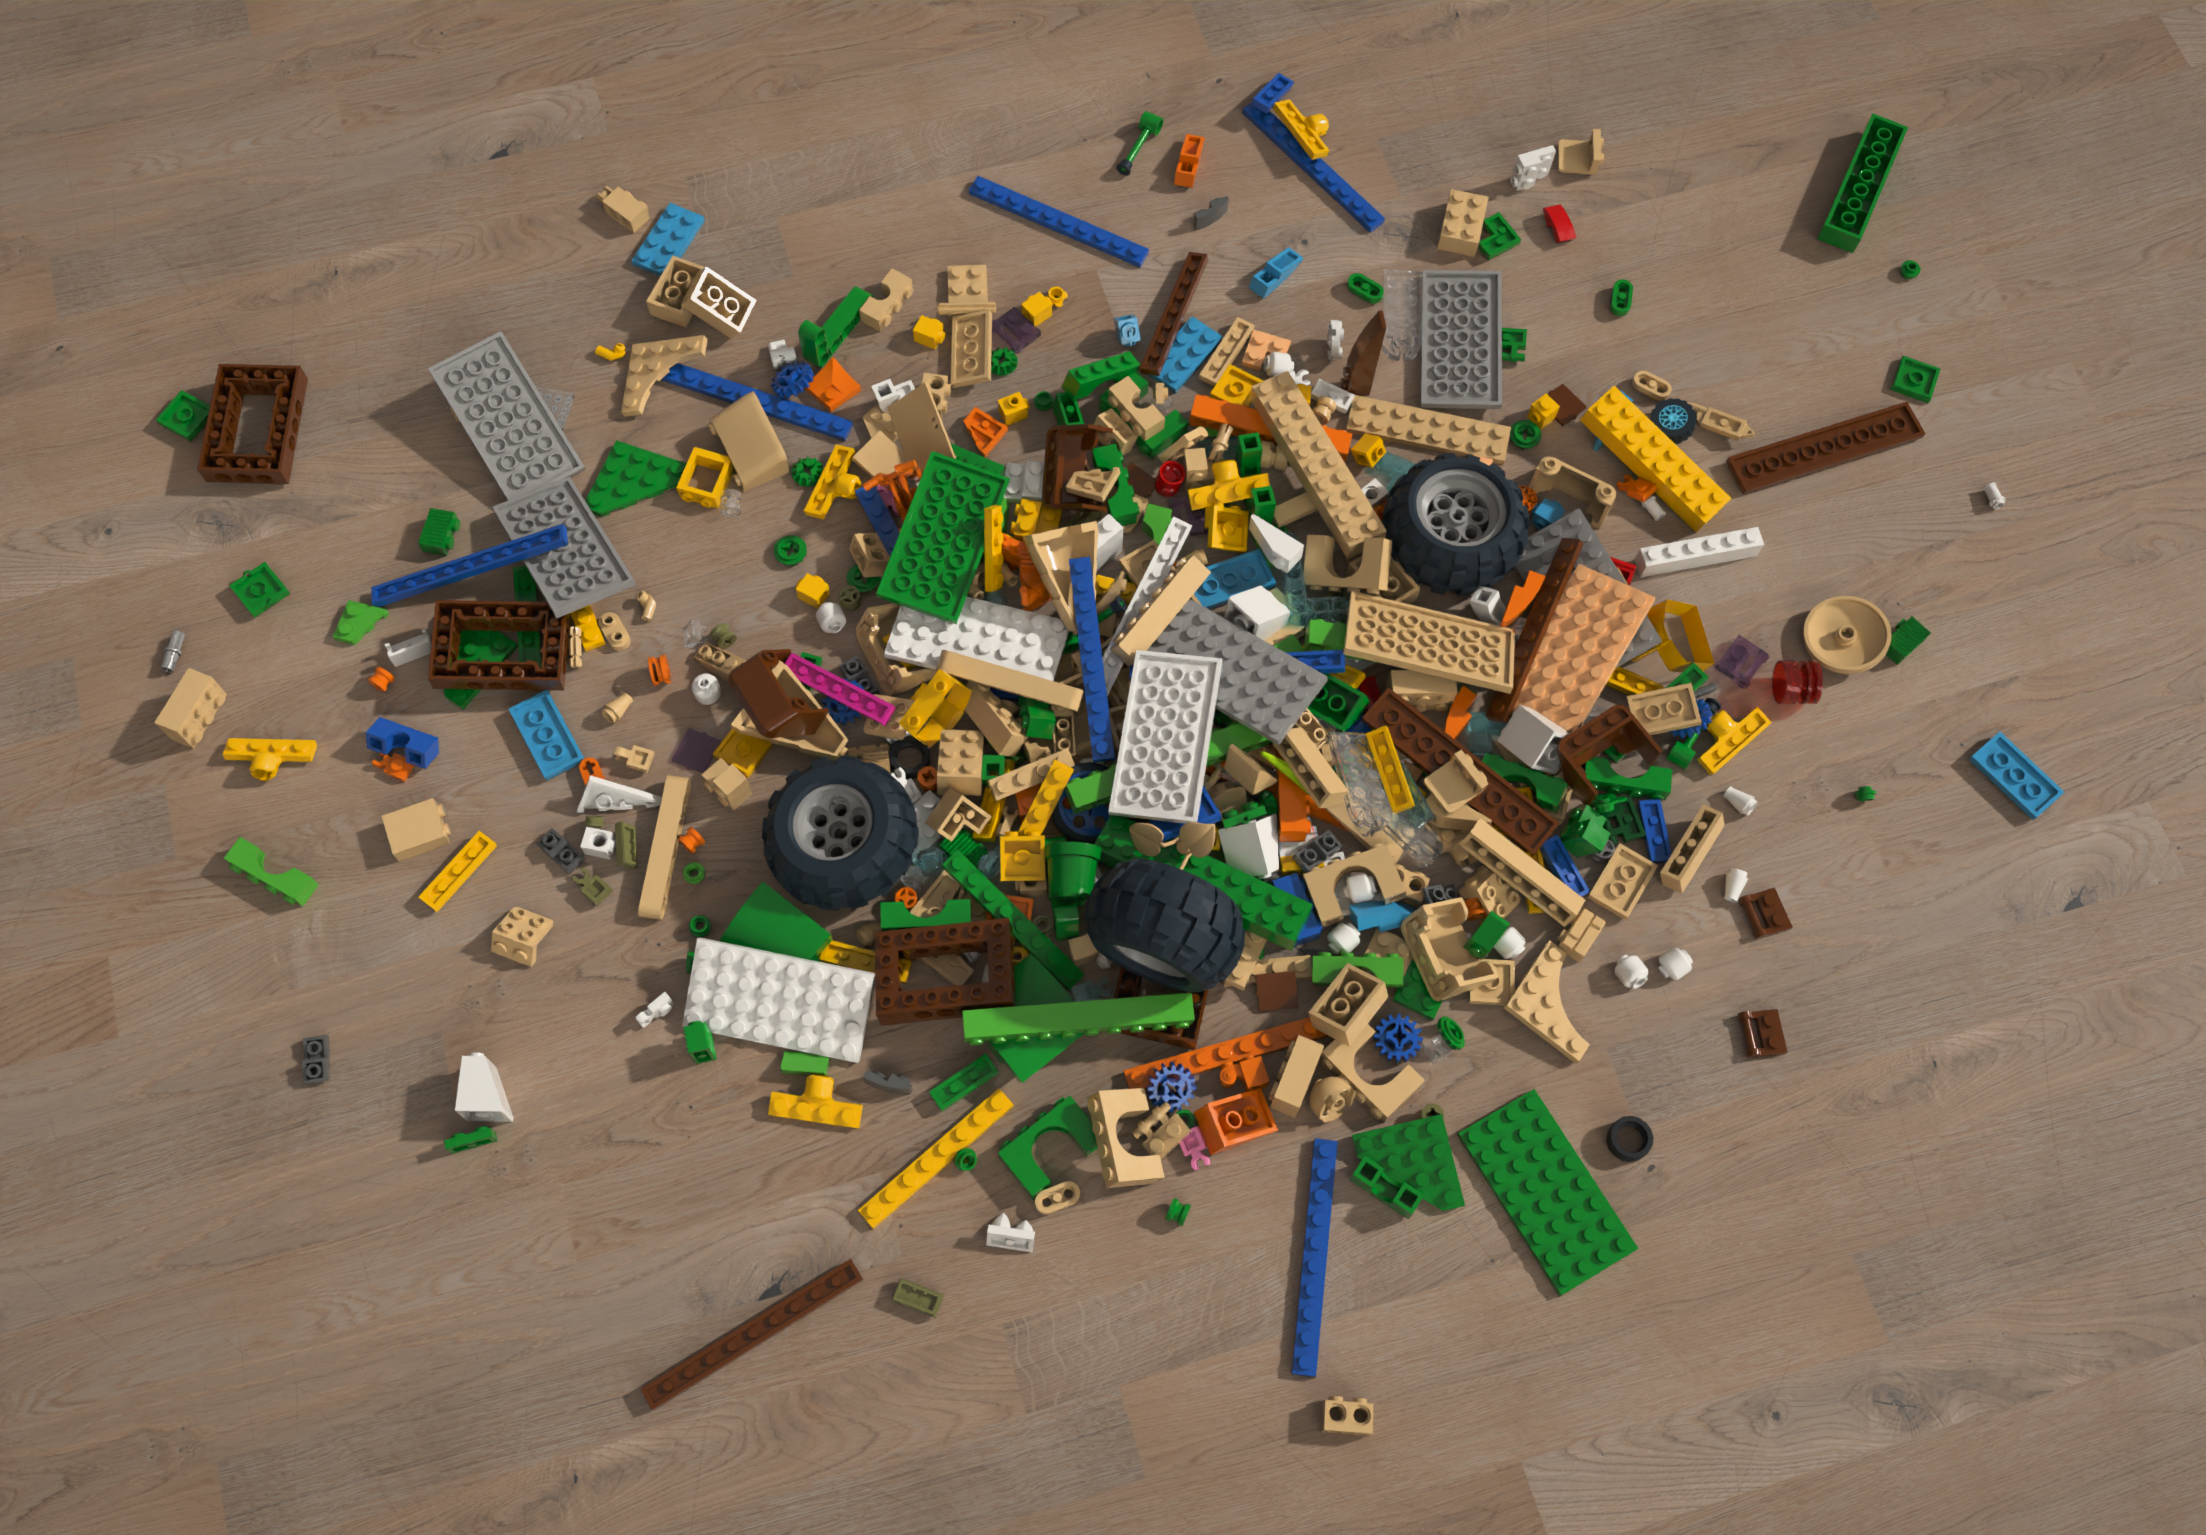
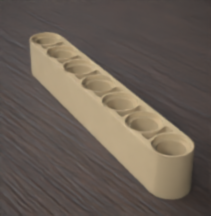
M947 650L941 651L936 671L941 669L957 678L1075 712L1079 710L1084 693L1083 690Z
M668 775L666 778L639 903V917L662 920L664 917L679 847L678 838L681 836L691 789V778Z

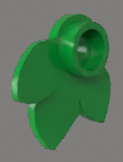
M1613 793L1600 794L1596 796V800H1593L1590 807L1596 808L1598 813L1614 810V804L1626 801L1627 797H1616Z

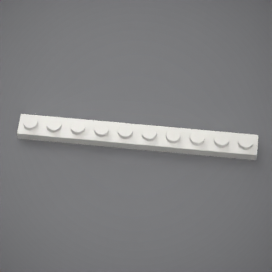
M1173 517L1102 658L1107 696L1124 664L1111 650V647L1115 644L1113 642L1114 638L1120 632L1124 633L1126 631V624L1133 617L1136 618L1140 614L1139 608L1145 602L1149 603L1151 601V594L1155 589L1163 586V580L1169 574L1192 528V525L1176 517Z

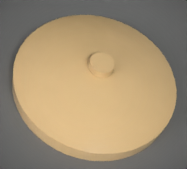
M1836 596L1822 601L1810 611L1803 628V642L1812 659L1822 667L1837 673L1855 674L1873 668L1884 658L1891 642V627L1884 613L1873 603L1855 596Z

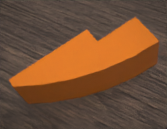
M1186 134L1175 173L1174 185L1193 188L1205 137Z
M1530 570L1523 587L1515 585L1500 626L1507 628L1523 615L1540 590L1545 579L1544 575Z
M1465 686L1456 695L1443 727V731L1455 740L1469 724L1472 715L1467 711L1474 704L1477 697L1475 693Z

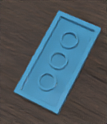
M669 203L631 260L632 264L661 276L672 256L682 257L705 222L704 216Z
M1192 316L1178 331L1160 376H1148L1159 383H1164V387H1168L1170 391L1176 394L1216 350L1223 336Z
M1257 549L1206 567L1211 573L1195 591L1194 595L1202 606L1210 610L1227 604L1229 597L1258 586H1262L1266 590L1276 586V581L1261 550Z
M548 690L509 708L546 781L579 765L585 759Z
M1998 732L1969 758L1984 775L2032 820H2035L2065 793L2001 732Z

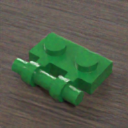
M1502 328V349L1511 350V353H1502L1503 361H1510V363H1516L1517 361L1525 362V354L1517 353V351L1526 349L1527 329Z

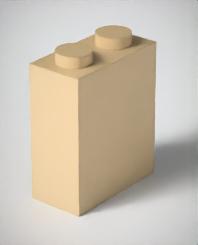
M431 798L382 815L392 854L399 862L450 844L448 836L451 835L448 824L443 821L442 817L446 815L442 804H437Z

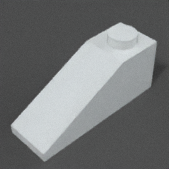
M1255 514L1251 515L1250 532L1270 563L1288 573L1302 558L1304 545Z

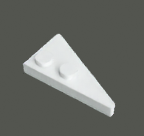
M590 775L577 807V812L584 813L585 809L597 808L599 811L610 809L626 810L633 809V806L646 805L647 808L661 805L662 797Z

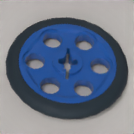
M1093 762L1078 763L1071 767L1074 771L1069 781L1077 777L1081 779L1086 778L1091 772L1096 770L1103 772L1108 770L1109 767ZM1064 789L1051 814L1055 826L1064 836L1072 841L1095 844L1104 826L1100 829L1094 825V820L1097 816H1101L1106 824L1110 817L1109 810L1103 804L1074 815L1072 808L1066 809L1062 804L1063 799L1067 797ZM1076 816H1081L1084 820L1081 828H1076L1073 825V819Z

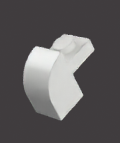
M891 379L871 386L880 409L885 413H889L888 406L915 389L911 380L893 386Z

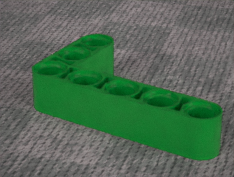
M855 286L822 327L809 320H805L798 331L803 358L822 368L859 323L860 308L870 296L874 298V295Z
M1065 836L1045 838V845L1055 842H1066ZM1046 862L1047 876H1048V864H1047V862ZM1053 899L1051 905L1056 940H1068L1079 937L1077 904L1061 905L1058 904L1057 899Z

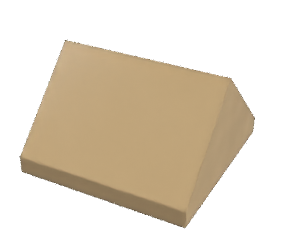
M1234 744L1230 745L1224 769L1252 795L1278 781L1250 754Z

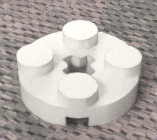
M1330 320L1328 325L1327 344L1331 348V350H1327L1328 360L1342 359L1340 341L1344 340V329L1342 328V321Z

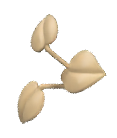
M1188 822L1181 827L1180 838L1176 837L1174 840L1166 843L1162 842L1164 839L1163 832L1152 824L1135 823L1129 829L1134 846L1140 853L1146 856H1156L1160 853V847L1164 848L1177 844L1178 852L1185 855L1179 867L1182 870L1191 855L1198 858L1207 856L1211 852L1215 840V824Z

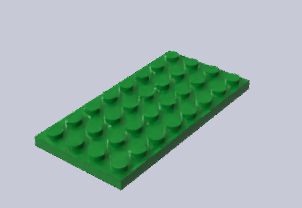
M931 451L878 587L876 597L957 625L985 549L984 509L992 505L1001 506L1010 478Z
M1535 1089L1457 1134L1559 1297L1639 1249Z

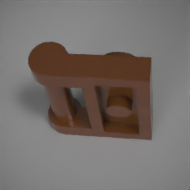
M1775 888L1745 895L1738 899L1740 906L1744 907L1755 931L1753 935L1756 940L1793 928ZM1754 902L1759 910V913L1763 919L1766 929H1763L1760 923V920L1752 905V903Z
M1778 1009L1753 1012L1744 1011L1737 1014L1739 1021L1742 1022L1748 1048L1746 1050L1747 1058L1777 1056L1788 1053ZM1751 1020H1755L1761 1049L1756 1046Z

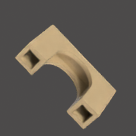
M1307 535L1302 584L1310 586V590L1322 591V587H1329L1328 591L1341 592V588L1348 589L1347 592L1355 591L1359 593L1360 589L1367 590L1366 593L1379 594V591H1387L1392 540L1364 537L1363 556L1359 569L1352 576L1341 578L1333 567L1335 538L1326 535Z
M1375 844L1365 852L1357 851L1351 853L1346 859L1332 860L1327 866L1322 868L1315 867L1310 872L1303 874L1323 928L1344 921L1335 896V888L1339 880L1346 874L1366 872L1368 875H1372L1379 887L1385 905L1406 898L1405 888L1387 844Z
M1367 1024L1350 1047L1336 1039L1333 1040L1322 1051L1320 1062L1328 1071L1332 1070L1338 1078L1344 1079L1355 1090L1356 1100L1362 1104L1365 1103L1370 1108L1369 1111L1374 1118L1385 1122L1422 1086L1425 1080L1408 1064L1387 1084L1371 1085L1363 1081L1355 1071L1354 1056L1373 1038L1376 1032Z
M1145 1089L1103 1090L1087 1097V1106L1091 1115L1092 1129L1097 1142V1152L1100 1157L1106 1188L1153 1184L1165 1178L1160 1155H1131L1122 1148L1116 1135V1124L1119 1118L1138 1117L1149 1110Z

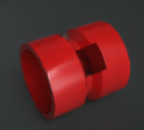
M1176 461L1164 462L1154 482L1156 491L1164 497L1176 495L1185 478L1184 467Z

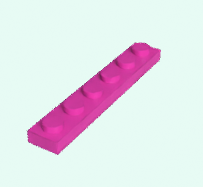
M791 653L785 662V665L790 668L801 683L883 726H886L896 710L894 705L794 653Z

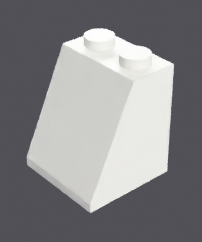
M1110 514L1097 520L1096 572L1122 551L1123 526Z
M1258 586L1229 597L1224 618L1260 639L1266 640L1287 624L1290 611L1271 592L1262 586Z
M1519 705L1513 712L1506 727L1501 731L1497 741L1529 767L1556 774L1561 766L1557 745L1561 739L1570 733L1532 708Z
M1276 813L1253 818L1247 824L1240 823L1227 829H1218L1227 865L1253 877L1258 876L1259 879L1271 877V872L1279 869Z
M470 1053V1056H462L455 1111L466 1121L513 1122V1115L496 1066L482 1053Z

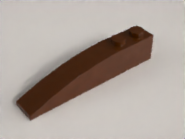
M1383 310L1378 311L1360 333L1352 347L1347 365L1343 367L1344 378H1341V389L1354 395H1370L1386 332Z

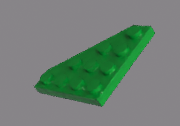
M616 440L585 502L592 513L600 517L610 514L609 512L619 508H628L637 504V501L647 497L651 499L664 494L665 490L677 487L687 463Z
M461 630L458 660L505 662L516 651L518 645L499 631ZM444 689V696L448 701L464 710L481 689Z
M1442 1114L1352 1134L1357 1158L1360 1160L1364 1156L1368 1157L1383 1167L1384 1173L1391 1179L1401 1184L1406 1182L1424 1194L1422 1199L1442 1211L1465 1206Z

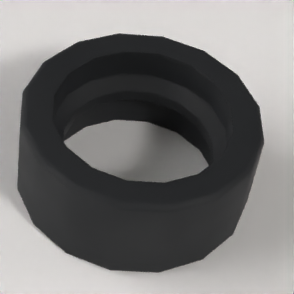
M912 736L895 741L889 752L892 770L894 771L901 767L905 772V779H916L918 772L923 767L930 766V753L928 746L924 744L925 742L923 740L919 741ZM909 747L920 750L923 758L918 766L903 768L899 765L897 756L901 750Z
M1625 1116L1611 1125L1607 1132L1606 1141L1608 1149L1613 1156L1621 1161L1634 1162L1649 1153L1653 1146L1654 1137L1651 1128L1645 1121L1639 1117ZM1632 1126L1640 1132L1643 1138V1145L1638 1151L1627 1152L1620 1147L1616 1138L1620 1128Z

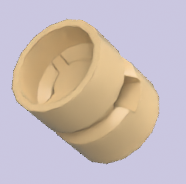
M1262 440L1261 467L1269 468L1273 466L1276 470L1286 471L1288 460L1278 445L1275 446L1273 442Z

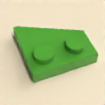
M348 600L333 638L336 641L356 645L366 633L375 628L374 624L382 617L386 618L389 612L387 609Z

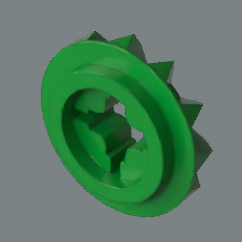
M998 347L994 351L991 350V373L1005 376L1011 374L1017 368L1018 359L1014 351L1008 350L1007 347L1005 349ZM1004 356L1005 361L999 366V360Z
M1520 420L1511 426L1510 440L1514 442V447L1519 446L1522 450L1524 448L1531 450L1540 442L1541 430L1535 423L1528 420ZM1526 430L1528 437L1527 439L1523 440L1522 434Z
M807 456L805 459L799 458L798 462L793 463L791 475L798 485L810 487L817 484L824 469L822 463L818 462L816 458L811 459ZM804 467L811 469V476L804 472Z
M794 535L784 536L776 542L774 556L779 563L781 562L785 566H795L797 563L803 562V558L807 556V547L800 537ZM793 545L795 553H791V555L788 557L787 551H789Z
M857 564L852 566L847 573V583L855 586L859 593L865 592L867 594L869 591L875 590L876 586L880 584V576L866 577V584L862 583V580H860L862 574Z
M1268 790L1262 791L1258 796V803L1264 805L1267 814L1261 816L1276 813L1278 818V805L1275 797Z
M1443 1016L1440 1018L1437 1028L1439 1029L1438 1033L1442 1036V1040L1453 1050L1462 1049L1465 1045V1040L1460 1026L1449 1017Z

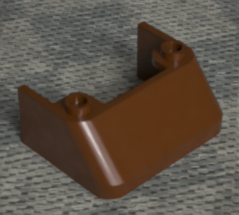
M1093 424L1059 425L1049 428L1046 435L1042 504L1045 508L1082 512L1107 511V507L1093 505V499L1068 493L1066 485L1074 472L1085 471L1086 450H1093L1096 447L1098 434L1113 433V428Z
M790 649L762 650L733 669L727 678L729 685L756 729L767 738L814 735L829 713L827 708L810 709L802 698L788 697L776 679L772 669L778 665L779 660L785 664L791 654Z
M1614 705L1561 739L1557 745V753L1564 779L1584 805L1590 806L1599 792L1587 779L1586 772L1581 767L1582 764L1610 746H1613L1623 755L1631 754L1637 750L1649 766L1654 764L1663 751L1624 705Z

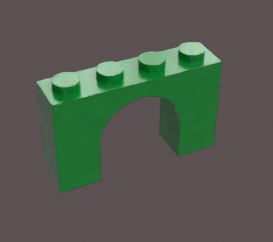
M1136 370L1127 375L1140 389V399L1148 394L1149 383ZM1108 389L1099 396V410L1101 413H1104L1112 408L1121 417L1117 408H1113L1108 401ZM1175 409L1165 416V425L1162 431L1146 441L1141 436H1138L1135 444L1143 455H1147L1152 460L1188 433L1189 422ZM1125 422L1132 429L1130 423Z
M1259 433L1238 435L1235 462L1241 478L1261 474L1263 449ZM1272 486L1251 489L1250 498L1244 499L1246 510L1249 511V523L1251 515L1255 514L1272 525L1276 506Z
M1071 1096L1066 1099L1064 1097L1060 1098L1054 1103V1108L1050 1112L1044 1111L1035 1119V1124L1031 1127L1025 1126L1017 1133L1018 1137L1012 1142L1008 1140L999 1147L998 1158L1032 1200L1036 1198L1039 1192L1051 1186V1181L1032 1157V1147L1038 1137L1050 1131L1063 1132L1072 1138L1086 1157L1098 1148L1092 1129V1121Z

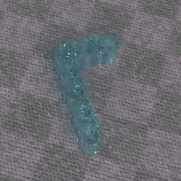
M1284 532L1285 534L1289 535L1290 537L1298 541V538L1294 533ZM1301 559L1288 573L1280 569L1285 605L1290 611L1288 621L1292 625L1307 626L1309 621L1314 619H1322L1330 623L1346 622L1349 606L1348 599L1344 597L1307 598Z

